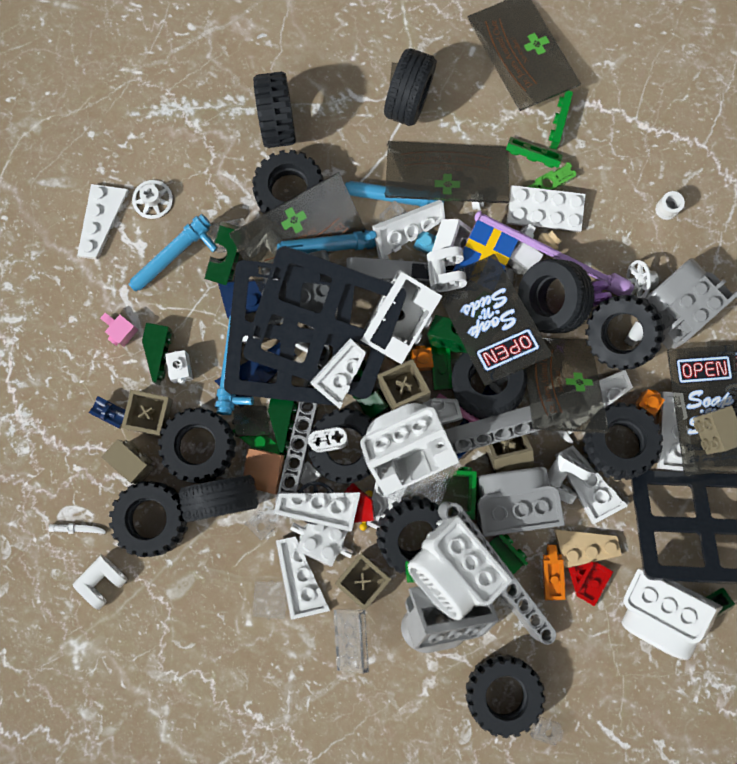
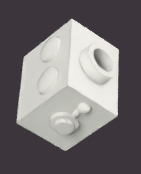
M520 242L517 247L515 246L507 264L512 267L511 269L515 273L524 275L531 266L540 261L543 254Z
M185 350L167 353L166 364L170 381L182 384L185 381L193 380L189 354Z

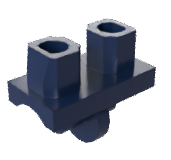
M97 396L89 414L121 429L125 409Z

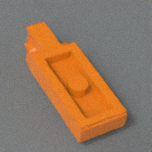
M547 544V555H543L542 560L544 600H565L564 561L562 555L557 554V545Z

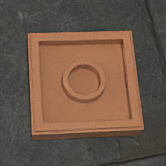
M247 448L243 476L251 475L254 478L256 490L277 494L281 481L284 455Z

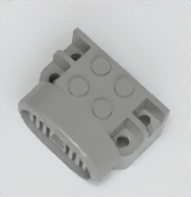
M693 258L686 261L644 298L648 300V303L653 304L656 307L655 310L662 316L661 321L665 325V330H663L665 338L662 343L669 351L684 344L737 297V291L732 294L724 285L727 282L725 279L720 281L713 273L706 272Z
M545 467L492 473L476 478L479 495L476 501V517L478 519L479 531L484 537L564 526L560 495L556 488L549 485L548 473Z
M418 586L409 588L410 596L405 602L407 612L401 622V632L411 648L422 653H432L455 648L465 640L485 635L499 619L492 603L486 606H474L461 620L452 619L444 614Z

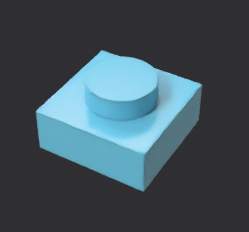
M423 231L419 234L413 248L428 254L433 249L436 236Z

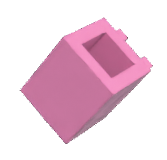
M106 313L100 318L109 325L105 333L109 335L108 340L116 346L120 344L125 347L138 331L134 325L120 314L115 320Z

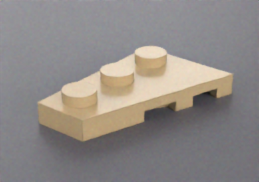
M554 529L559 553L564 561V568L622 556L617 536Z

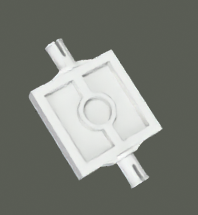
M294 522L290 530L300 534V541L296 551L332 567L339 554L349 558L353 554V550L343 546L344 538L348 532L346 530L308 523L302 527Z

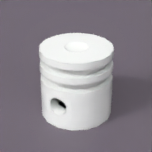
M675 191L666 193L656 204V214L664 220L674 218L684 207L685 201L683 196Z

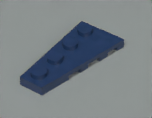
M249 281L245 315L257 311L262 291L265 288L264 281ZM227 282V285L218 283L226 315L229 319V316H231L234 282Z
M281 342L266 351L279 355ZM249 360L240 365L239 378L268 383L277 374L278 370ZM221 377L215 380L220 386ZM236 395V397H254V396Z

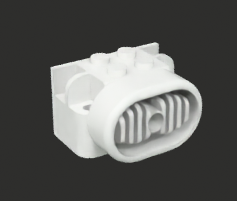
M399 270L391 282L394 285L387 297L382 295L364 328L367 331L361 341L402 364L413 344L417 345L422 337V334H420L424 327L427 328L431 323L432 317L430 316L442 295ZM401 287H403L406 291V298L402 306L403 316L398 318L391 340L384 350L370 342L374 333L378 331L381 321L386 320L384 319L385 314L391 304L396 303L394 299Z
M419 403L406 404L379 416L369 425L366 435L360 442L366 464L385 496L459 463L434 408Z
M457 516L439 520L436 523L438 527L427 535L422 544V550L409 562L408 570L418 586L444 614L452 619L461 620L474 606L490 605L513 580Z
M638 568L624 597V604L628 609L622 619V625L630 633L676 658L689 660L698 642L705 639L718 612L722 610L723 606L675 581L649 580L644 576L643 568Z

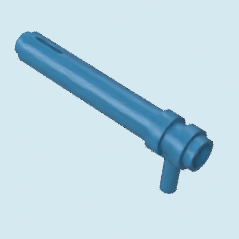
M351 180L345 183L344 193H348L349 196L420 207L437 200H441L444 205L445 195H442L441 192L430 193L429 190L416 191Z
M203 214L196 215L192 219L193 222L191 224L188 223L183 227L184 230L130 279L129 286L135 292L141 291L194 241L197 242L201 238L212 252L218 249L217 245L206 234L212 224Z
M366 230L364 233L357 231L346 235L281 241V243L277 244V250L282 246H288L308 254L320 250L331 252L355 249L356 251L363 250L364 248L373 249L376 247V232Z
M229 316L220 388L217 389L216 395L218 401L215 403L216 413L220 415H232L235 404H254L253 397H236V394H229L224 389L231 316Z

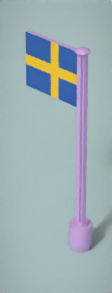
M478 211L475 214L476 223L463 248L464 260L456 264L452 271L465 272L466 278L469 279L470 277L469 281L494 292L499 282L498 275L500 274L501 277L517 242L520 241L555 259L568 260L579 264L586 270L589 276L599 281L606 280L609 287L605 290L617 296L631 295L634 289V284L630 280L616 273L607 276L481 213L482 211ZM478 272L481 273V275H479V276H478V275H477L476 277H473V276H472V275H474L475 273H476V274H478Z

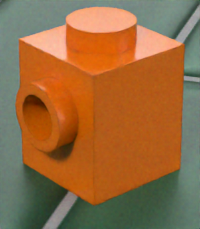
M421 345L416 346L411 351V359L414 360L419 372L432 370L434 366L431 348Z
M648 389L642 392L635 402V405H637L636 409L644 408L647 410L645 414L655 416L665 399L661 397L659 392Z

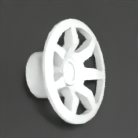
M157 180L141 183L135 189L132 197V204L136 212L148 219L164 216L170 210L173 202V196L169 187ZM155 184L160 185L165 189L158 191V189L155 187ZM140 191L141 199L136 200V196ZM166 192L169 194V202L161 198ZM159 203L167 205L166 209L161 213L158 207ZM137 204H145L143 212L138 209ZM150 207L155 209L156 215H147Z
M636 260L630 264L627 270V278L630 276V272L635 276V278L628 279L631 283L635 284L631 295H634L637 291V297L645 298L650 290L657 288L659 283L658 275L655 271H650L647 264L642 260Z

